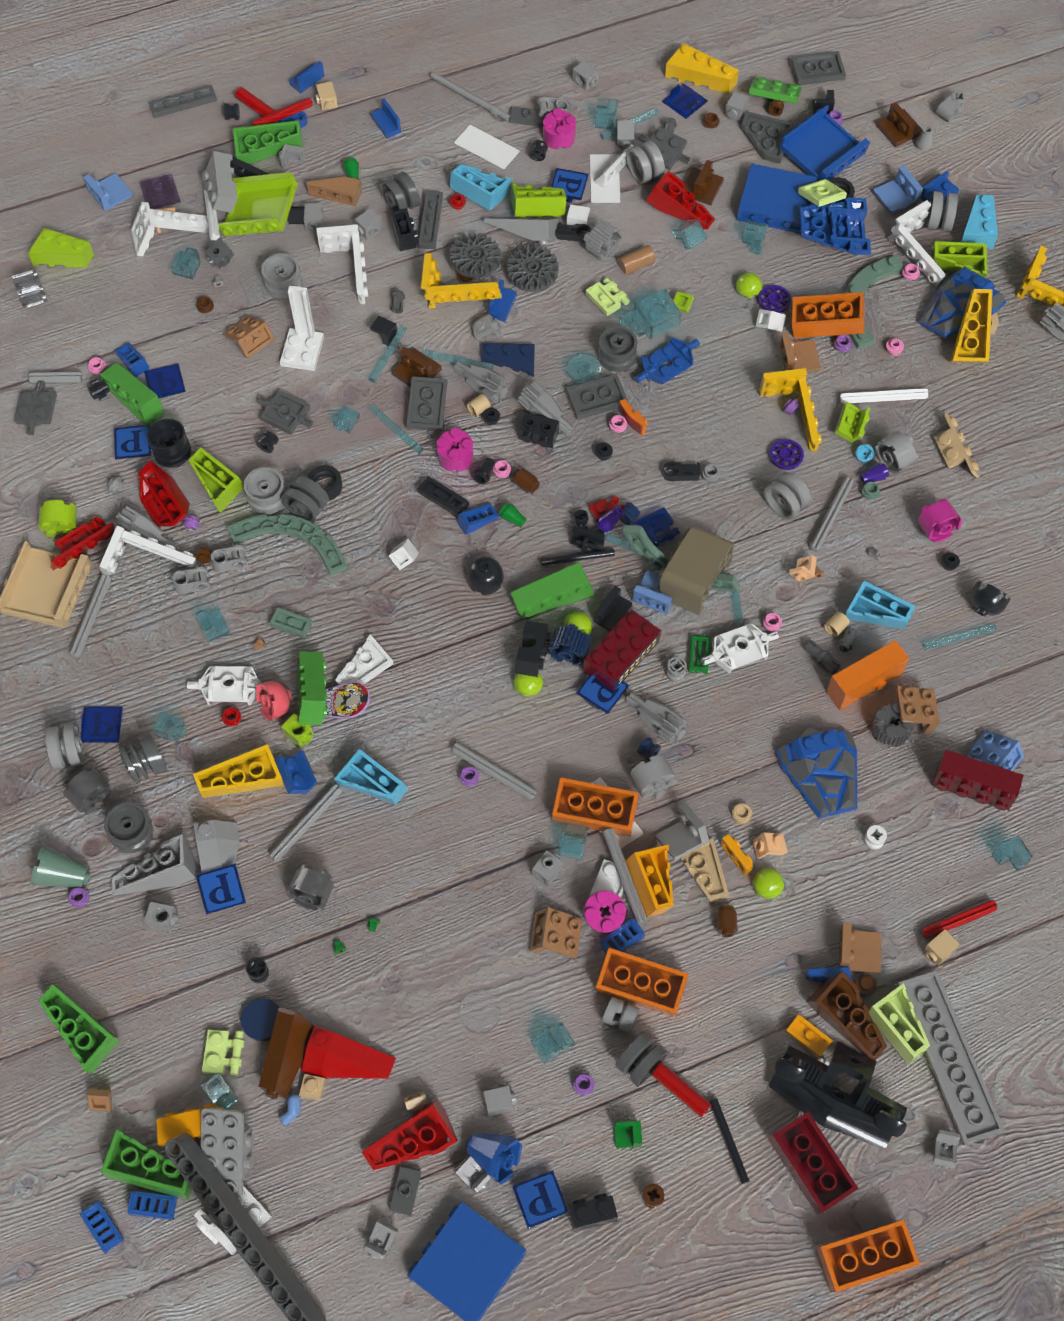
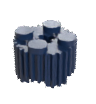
M573 624L555 628L548 647L552 653L551 658H554L557 662L565 660L573 662L572 665L575 666L582 665L591 643V636L581 633V631L577 630L578 627Z

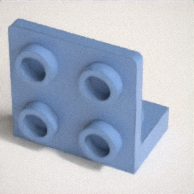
M903 165L898 168L895 180L874 188L873 192L890 214H893L918 203L923 188Z
M116 173L100 182L97 179H93L89 174L83 177L88 192L104 211L133 196L131 190Z
M647 570L640 586L636 585L634 589L633 602L668 615L672 607V598L664 593H659L658 585L661 580L659 579V574Z
M988 730L981 735L965 755L1013 771L1024 758L1019 741Z

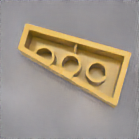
M683 43L666 63L665 77L669 79L671 77L679 78L678 81L681 82L686 80L694 82L696 86L705 85L708 86V89L729 94L737 84L739 70Z
M974 289L971 291L950 362H989L992 289Z
M268 744L193 774L202 798L284 786Z

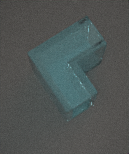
M608 99L607 106L597 105L595 128L615 130L618 116V100Z
M688 220L672 229L675 238L682 240L685 249H691L707 240L699 220Z
M751 221L746 222L742 243L752 244L750 253L761 255L768 225Z
M187 247L185 253L179 251L171 267L172 273L193 280L201 264L198 250Z
M205 608L195 613L207 642L229 633L219 609L208 613Z
M564 823L558 855L583 860L589 827Z
M1019 835L997 846L992 854L998 865L1010 860L1016 871L1027 866L1033 857Z
M562 1022L545 1027L531 1040L543 1063L553 1061L559 1054L568 1052L576 1045Z

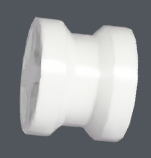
M879 825L871 826L865 835V844L871 849H880L887 838L886 830Z

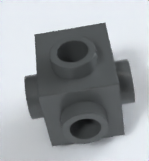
M220 238L215 243H211L205 251L208 256L206 260L212 266L216 265L219 269L222 266L228 265L230 259L234 256L232 250Z

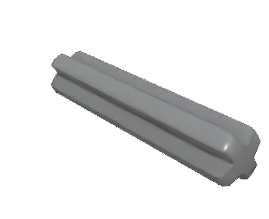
M80 371L30 372L29 381L31 383H38V381H44L45 383L81 382L82 374Z

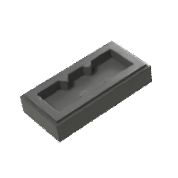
M512 107L510 123L542 127L543 119L539 117L540 110Z
M400 1167L390 1212L412 1216L422 1174L421 1171Z

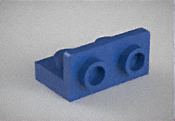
M945 171L943 174L937 175L933 181L923 186L920 199L924 202L926 200L930 202L932 192L939 191L944 195V203L946 195L948 193L958 194L959 188L948 180L949 172Z
M299 751L295 756H279L274 760L288 794H307L317 784L304 751Z

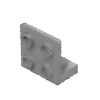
M686 803L678 806L681 814L679 815L680 822L655 835L662 846L669 844L668 853L674 860L709 843L705 824Z

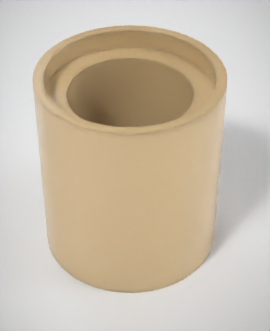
M480 394L467 403V408L474 417H477L490 408V402L483 394Z
M837 612L824 625V628L831 636L837 637L850 624V621L846 615Z

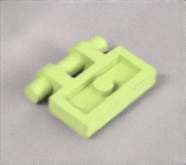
M609 278L603 281L604 286L598 282L586 289V295L606 316L621 307L620 302L624 305L630 302L627 294L624 291H620L617 288V284Z
M208 1030L202 1073L224 1075L225 1067H230L229 1074L238 1075V1070L242 1063L240 1059L241 1049L244 1048L245 1043L243 1040L244 1032L236 1031L235 1039L229 1040V1031ZM228 1048H233L232 1058L228 1059Z

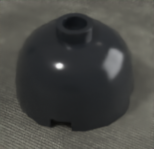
M479 557L472 561L468 567L466 576L468 586L472 591L480 592L481 595H489L501 588V584L504 581L502 566L497 560L491 557Z
M976 582L971 593V603L976 608V613L984 617L986 615L994 616L1002 613L1009 604L1010 597L1006 599V593L990 584H987L985 587L981 585L982 582Z

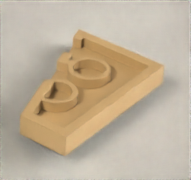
M709 839V843L680 858L709 902L730 897L714 839Z

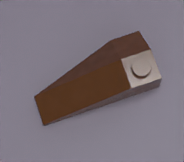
M840 971L819 986L806 1002L861 1053L876 1060L887 1048V1045L877 1025L873 1022L868 1012L869 1009L859 994L860 991L857 985L843 971Z

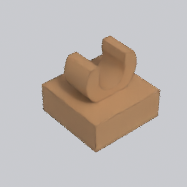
M99 1086L89 1089L87 1094L89 1110L111 1112L113 1106L111 1087H107V1090H100Z

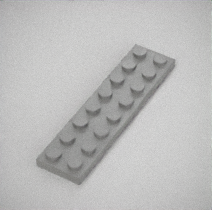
M937 970L898 982L897 987L904 983L907 996L914 1006L915 1015L918 1021L920 1020L930 1044L925 1054L957 1132L960 1134L963 1146L1004 1133L1005 1129Z

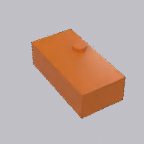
M864 292L793 297L792 329L794 338L865 333Z
M894 640L833 675L826 693L837 708L842 710L873 691L884 689L889 682L903 675L909 656L898 642Z
M560 777L552 819L553 822L598 831L613 828L615 834L631 837L639 792Z
M608 948L596 985V991L676 1018L689 974Z
M898 1220L816 1247L831 1292L848 1289L920 1265L905 1220Z

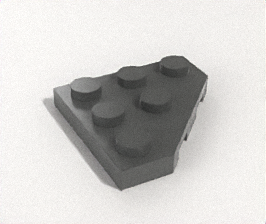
M746 111L741 128L764 160L781 163L784 152L779 149L782 142L781 138L785 133L792 131L794 123Z

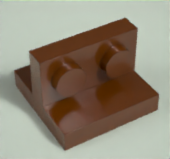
M897 102L890 105L888 116L877 121L876 124L877 128L894 147L918 137L922 131V128Z
M706 160L702 170L695 167L692 168L684 183V188L689 193L692 192L695 195L694 199L696 201L711 206L724 182V177L715 175L714 169H712L713 162Z
M403 347L400 350L401 362L392 370V375L411 387L412 377L434 378L442 370V367L415 348L410 351Z

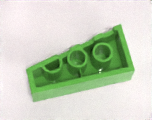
M299 121L233 128L236 158L247 164H253L279 155L284 144L303 146Z
M116 362L100 374L101 380L106 382L110 392L146 427H149L164 416L162 411L163 405L159 401L157 394L130 374L124 366L122 367Z
M578 562L511 592V595L521 617L525 618L595 596V593L581 563Z
M299 651L297 661L298 724L322 725L323 718L327 717V706H325L327 691L325 690L326 675H324L326 660H323L322 652Z

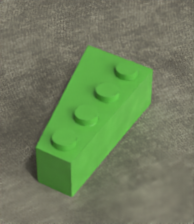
M52 984L38 1000L52 1023L59 1030L62 1038L65 1039L73 1055L80 1062L84 1071L92 1074L119 1043L120 1040L61 988Z
M116 1129L101 1170L105 1178L189 1200L192 1188L170 1159L161 1156L156 1151L147 1148Z

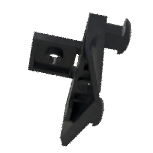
M839 1041L834 1048L829 1065L790 1045L784 1056L780 1057L775 1063V1073L768 1087L802 1112H809L814 1121L824 1128L886 1149L891 1137L901 1136L907 1127L906 1122L902 1121L906 1115L907 1107L869 1088L877 1061ZM837 1070L859 1080L850 1094L832 1086Z

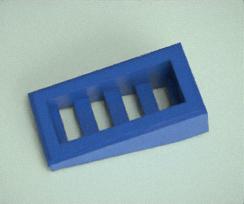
M129 342L114 351L134 377L141 375L149 369L145 358Z
M491 503L459 513L457 523L466 535L499 519V515Z
M632 918L601 940L599 945L607 954L608 948H610L608 942L611 941L616 950L624 952L644 939L645 933L636 920ZM631 927L636 933L635 936L629 930ZM625 932L630 940L626 941L622 933ZM618 937L623 945L619 946L614 938Z
M850 967L809 968L805 978L825 983L837 973L843 971L851 979Z
M131 1191L127 1214L137 1217L174 1220L177 1197ZM138 1199H141L140 1209L136 1210ZM147 1200H150L149 1211H145ZM156 1200L160 1201L158 1213L154 1212ZM165 1201L169 1202L167 1214L163 1213Z
M97 1201L80 1213L81 1218L104 1253H107L124 1241L101 1202ZM100 1211V1214H98L91 1220L89 1219L91 1216ZM104 1218L105 1221L95 1228L94 1225ZM108 1226L111 1228L101 1236L98 1234ZM114 1233L115 1237L104 1244L103 1240Z

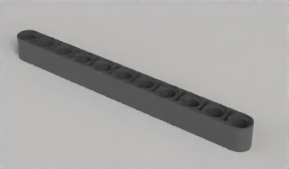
M182 1133L167 1141L165 1144L167 1156L288 1321H327L189 1134Z

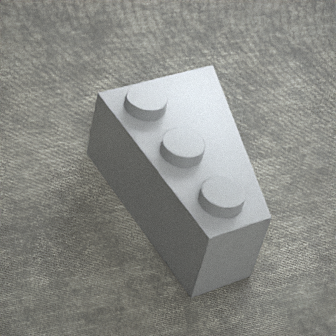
M213 151L206 170L202 173V181L205 184V190L208 193L212 208L232 213L237 202L236 183L232 181L231 175L234 174V168L230 167V161L233 158L231 154Z

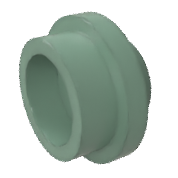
M868 482L863 485L861 492L865 498L872 500L879 496L880 488L877 483Z

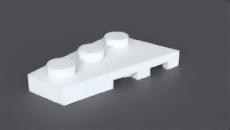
M370 634L362 648L358 649L352 661L348 662L335 679L336 684L360 682L364 685L393 665V660Z

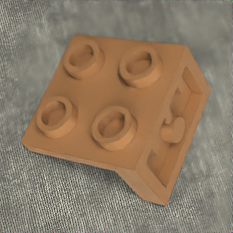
M251 315L243 317L241 322L230 326L223 334L225 338L237 343L246 358H249L275 339L267 323Z
M789 332L781 334L779 346L785 371L806 368L807 372L820 370L821 366L814 340L793 342V339H790Z
M898 686L896 692L901 721L920 723L923 734H931L940 723L934 689Z
M549 907L535 912L529 951L539 953L550 950L576 958L582 919Z
M843 922L839 933L838 967H850V971L879 974L881 971V933L851 930L852 923Z

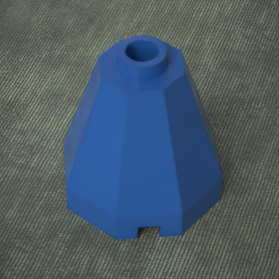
M476 1133L468 1139L466 1148L467 1153L495 1182L502 1184L512 1176L514 1172L510 1170L512 1166L518 1165L522 1144L519 1143L518 1139L509 1135Z

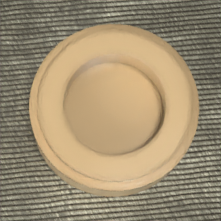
M745 803L735 805L732 810L733 820L738 824L748 823L752 817L751 807Z

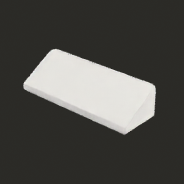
M631 144L595 180V183L605 187L627 164L626 152L634 147V145Z

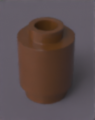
M524 468L517 469L512 476L513 483L526 493L530 492L533 494L540 485L538 478Z
M731 905L718 907V912H716L717 932L722 934V937H733L738 932L737 912L734 910V906Z

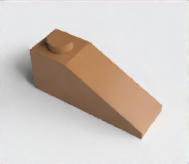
M337 177L307 182L308 195L351 206L357 205L362 193L361 180L356 178Z

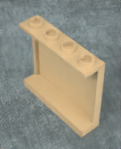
M25 541L23 547L19 549L16 563L11 567L9 579H6L4 583V590L0 595L1 613L66 628L92 566L88 555L81 554L79 559L73 558L63 568H57L53 571L51 569V560L60 554L31 548L29 543Z

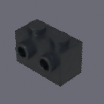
M403 209L391 212L392 227L399 250L404 251L416 248L418 234L413 229L414 221L409 216L408 210Z
M525 412L518 429L519 440L538 444L542 447L553 448L559 433V421Z
M607 1193L596 1195L594 1200L587 1202L585 1199L573 1201V1205L569 1206L574 1232L614 1223L618 1220L613 1196H607Z

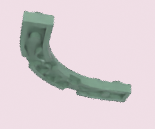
M895 254L866 266L850 282L846 293L864 292L865 295L869 286H872L877 281L902 272L904 268L903 263L898 255ZM866 325L865 333L849 334L857 349L874 344V338Z
M265 514L227 526L234 545L259 535L287 534L310 544L320 554L330 576L348 569L334 540L319 529V526L303 518L280 514V516H267Z
M624 526L623 533L638 555H644L649 559V564L660 571L662 568L667 567L669 557L653 545L642 526ZM726 573L719 574L711 589L738 592L740 585L735 575Z

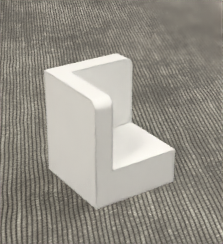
M570 204L567 225H587L590 208Z
M759 309L756 327L782 332L786 315Z
M407 538L393 548L389 557L397 568L401 570L412 563L419 552Z

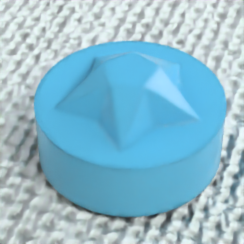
M861 444L857 447L855 454L860 462L868 463L874 457V450L869 444Z

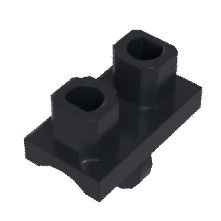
M579 524L578 527H573L570 544L581 546L582 552L585 553L587 548L601 551L604 549L606 535L604 530L590 531L587 526Z

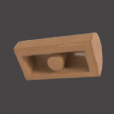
M646 245L618 258L617 264L627 275L655 262V254L651 246Z

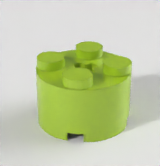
M62 500L45 501L43 506L40 504L39 530L44 532L46 537L54 538L57 534L66 535L76 529V505L73 503L66 505Z

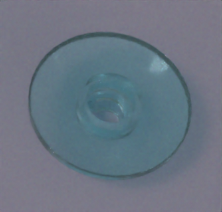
M579 353L568 360L566 370L572 380L585 383L596 380L600 376L602 365L596 356L589 353Z

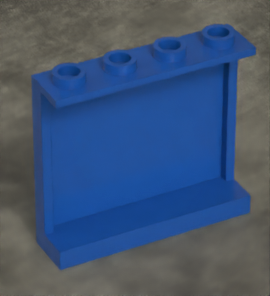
M828 105L822 109L819 108L813 116L807 117L801 125H796L790 133H785L781 138L782 142L779 147L780 150L810 176L817 177V182L834 178L863 156L870 144L866 138L861 142L856 140L826 114L829 108Z
M751 163L738 209L737 220L801 234L799 210L800 207L810 206L811 201L798 194V189L816 182L817 177Z
M461 1202L459 1206L455 1205L448 1215L450 1219L446 1225L442 1223L435 1233L437 1237L433 1243L428 1242L424 1247L421 1260L419 1262L415 1261L408 1270L410 1273L408 1278L462 1320L480 1321L527 1254V1251Z

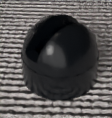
M578 510L573 515L577 525H586L588 523L589 517L585 510Z

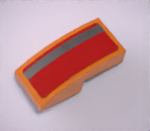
M626 399L620 400L619 412L621 416L626 419L627 424L640 435H645L646 427L648 426L645 416L642 417L640 411L634 412L632 405H629Z

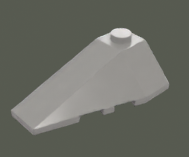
M509 217L484 218V222L529 240L538 241V244H548V241L555 238L559 218L513 219Z
M220 820L194 823L202 875L229 867L234 868L240 845L237 823ZM228 872L216 875V878L219 877L221 886L213 889L209 894L210 901L215 904L229 902L230 891L226 880ZM218 889L223 890L225 897L223 901H219L216 898V891Z
M181 834L164 841L159 845L160 849L152 854L147 853L144 855V860L136 865L131 864L112 877V895L117 896L178 886L196 879V863L185 836Z

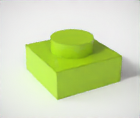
M677 291L671 305L672 310L688 313L694 300L693 295Z

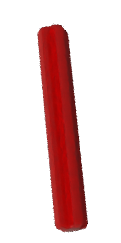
M306 98L256 119L252 122V125L275 123L312 107L313 102L311 98Z
M989 900L926 926L921 931L924 938L929 939L939 935L944 930H951L996 911L998 907L994 900Z

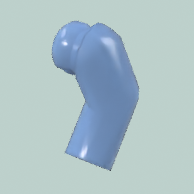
M295 1093L287 1095V1111L279 1117L285 1126L301 1112V1099Z

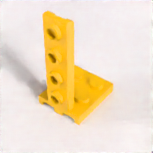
M1040 246L1028 266L1017 297L1023 299L1025 294L1051 306L1058 302L1064 307L1063 291L1035 279H1038L1042 271L1041 266L1044 265L1047 256H1045L1047 248Z
M432 253L425 254L421 289H425L424 296L426 300H429V309L436 308L437 303L502 298L497 282L439 286L442 277L441 272L437 269V261L434 260Z
M806 368L763 373L759 388L760 396L772 397L776 394L789 395L797 392L809 450L817 451L819 444H821V434L817 433L818 420L813 414L814 402L810 400L811 388L806 382Z

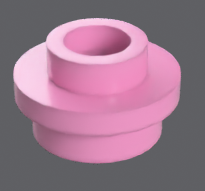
M907 264L902 270V275L907 280H915L920 274L919 268L915 264Z
M893 338L888 340L886 349L889 354L898 355L903 351L904 344L901 340Z
M99 357L92 358L88 364L89 371L92 374H101L106 369L105 361Z
M616 415L610 420L609 427L612 431L620 433L626 430L627 421L623 416Z
M500 460L493 466V473L499 478H505L510 475L511 466L508 462Z
M769 613L763 619V626L768 631H777L782 625V620L776 613Z

